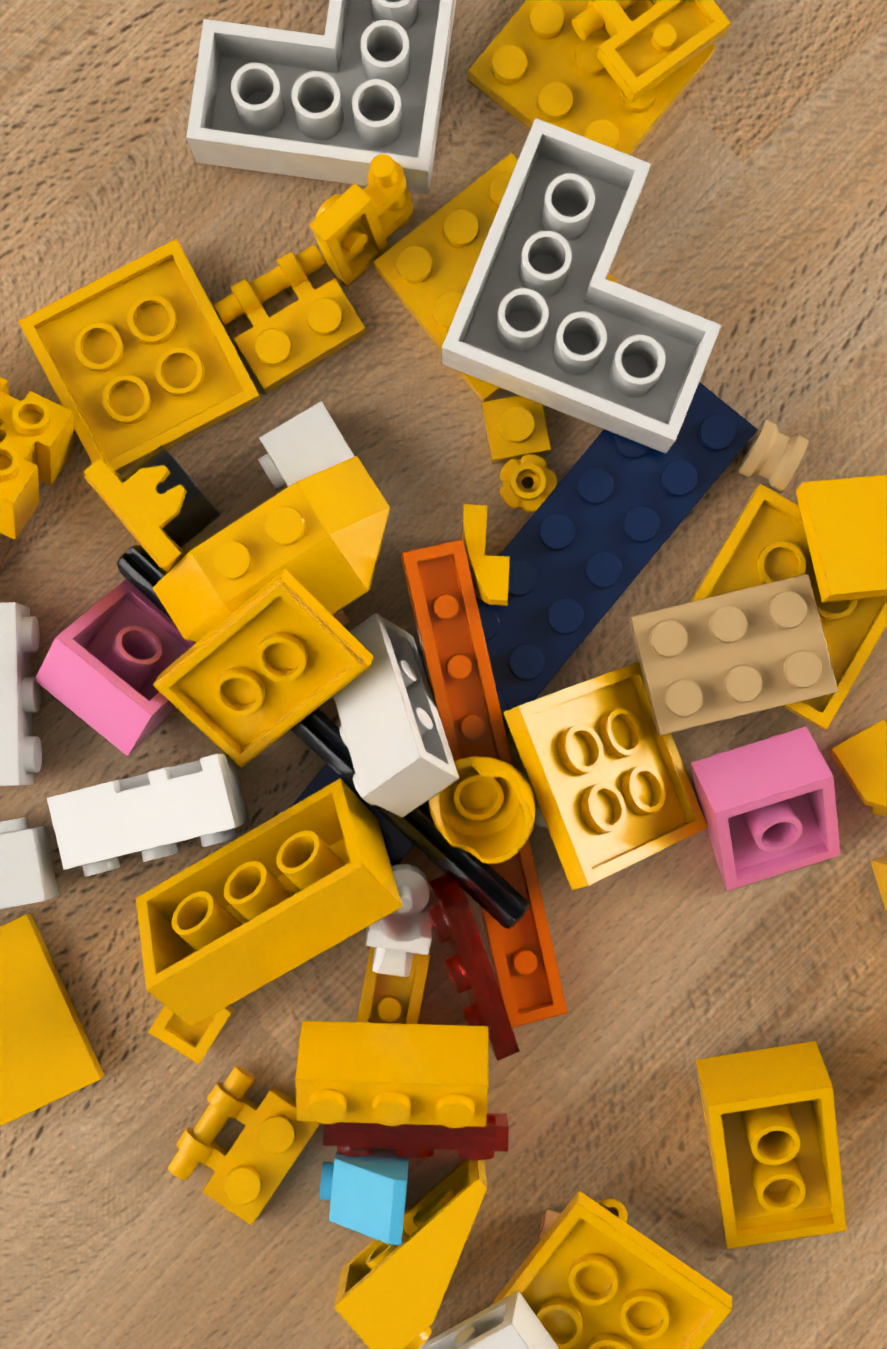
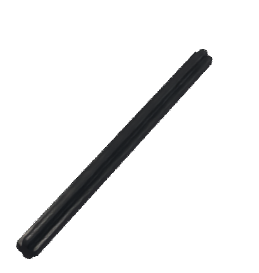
M134 545L130 547L117 562L120 573L171 619L152 589L168 572L160 568L142 546ZM317 708L290 730L356 790L353 782L355 770L349 749L341 738L339 727ZM423 804L404 817H400L378 805H372L504 928L509 929L513 927L529 908L528 901L487 863H482L471 853L458 847H453L435 827L430 811Z

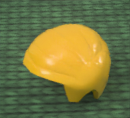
M468 757L455 761L459 779L429 799L430 813L435 827L449 844L471 853L482 863L496 864L509 860L526 843L534 828L536 798L530 782L511 764L495 758Z

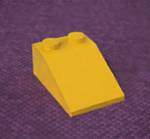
M810 1041L697 1059L696 1067L702 1110L727 1249L847 1231L833 1086L817 1042Z
M477 1149L404 1212L401 1245L387 1244L374 1239L341 1268L334 1308L369 1349H419L431 1335L432 1329L429 1326L434 1322L487 1190L484 1157Z

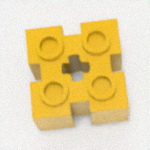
M0 377V533L16 540L40 504L39 480L52 486L74 452V411L29 391L25 399L17 400L9 396L8 380Z

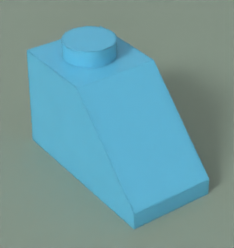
M338 1144L334 1163L323 1162L319 1200L331 1201L329 1221L384 1243L401 1245L409 1151Z

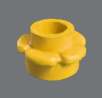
M525 454L519 460H509L502 467L499 476L502 481L500 495L503 501L509 507L514 509L520 508L527 513L536 512L558 484L557 476L553 470L547 468L546 460L535 454ZM531 478L534 483L533 486L528 489L523 487V479Z

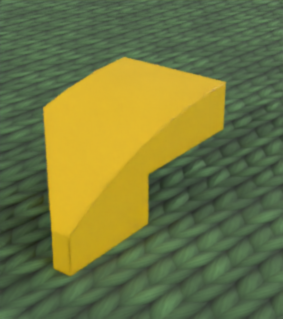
M463 504L461 539H463L475 596L489 605L507 606L510 557L485 555L488 505Z
M883 719L832 748L831 757L863 804L873 807L872 814L887 817V724Z

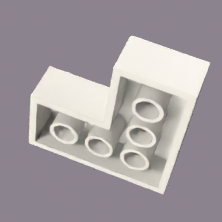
M329 0L325 35L204 19L186 135L196 163L347 184L356 183L357 185L367 186L369 184L368 173L371 160L379 154H387L402 167L406 177V187L409 192L429 195L456 0Z
M535 118L443 343L442 364L666 454L676 441L722 325L606 279L643 189L651 163Z

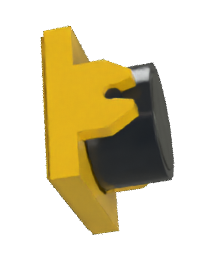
M162 445L124 477L101 458L83 471L87 482L157 565L166 572H169L187 554L183 546L221 515L197 484Z

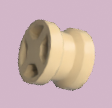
M765 418L745 452L738 473L748 478L758 475L767 479L771 489L782 493L794 476L804 456L809 439L799 434L789 437L778 431L776 423Z

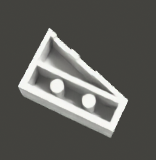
M215 754L200 758L198 761L174 767H165L149 771L146 774L47 798L63 869L82 866L85 877L120 868L118 856L141 851L143 862L179 853L177 842L200 837L202 847L237 839L235 828L249 823L236 765L227 754Z

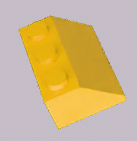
M302 1020L295 1077L297 1121H316L322 1124L351 1122L380 1123L386 1126L415 1124L443 1125L449 1128H462L465 1126L486 1127L488 1102V1026Z

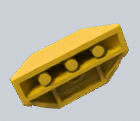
M354 456L295 482L193 548L152 589L183 638L193 642H198L284 568L323 607L334 615L370 591L391 508L358 456Z

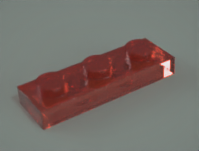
M449 873L429 881L428 884L436 905L427 908L426 911L440 944L449 941L454 956L444 959L457 993L460 994L467 991L471 1005L462 1008L467 1026H488V1045L497 1061L519 1052L520 1050L468 899L455 878Z
M487 1113L486 1127L465 1126L462 1128H449L443 1125L415 1124L386 1126L380 1123L351 1122L323 1125V1146H337V1153L346 1156H367L373 1153V1147L397 1148V1154L407 1158L431 1157L434 1155V1149L458 1150L459 1157L469 1160H488L494 1158L495 1151L508 1152L509 1125L507 1113Z

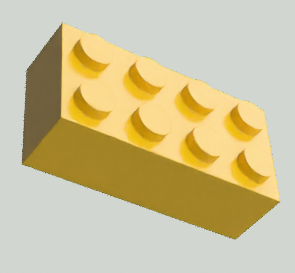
M340 778L136 898L146 990L192 1027L403 907L378 819Z

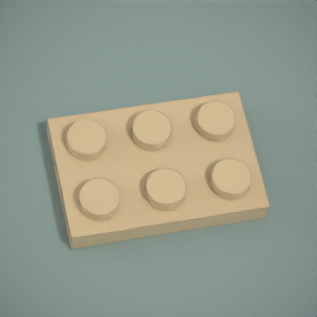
M809 574L629 618L657 735H664L838 692Z

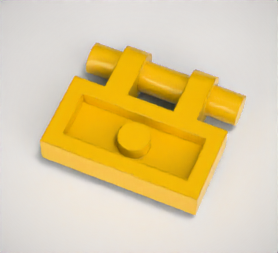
M588 0V8L573 18L571 23L577 35L584 41L600 29L608 32L611 37L598 46L596 57L629 101L633 103L728 33L731 22L714 0H650L654 6L633 21L630 20L624 11L640 0Z
M379 154L371 160L368 173L369 184L363 190L354 183L343 194L339 193L331 196L321 205L315 220L309 224L330 271L346 288L369 268L373 261L389 249L386 239L397 228L406 226L413 212V200L411 193L406 187L404 171L400 164L387 154Z
M315 244L295 256L291 251L276 259L278 266L250 283L244 278L230 287L232 291L230 295L213 304L224 325H227L243 314L247 316L252 324V328L235 337L234 341L266 394L367 334L365 326L335 278L315 290L309 282L307 276L326 265ZM291 287L298 300L268 317L261 304Z
M235 1065L225 1082H217L207 1096L210 1104L194 1128L187 1127L176 1142L179 1150L168 1165V1170L179 1179L187 1181L199 1163L205 1164L215 1172L206 1183L202 1192L252 1226L320 1123L316 1121H297L296 1102L273 1086H271L259 1105L245 1097L244 1095L254 1082L255 1077L243 1067ZM229 1117L240 1121L245 1127L228 1151L214 1140Z

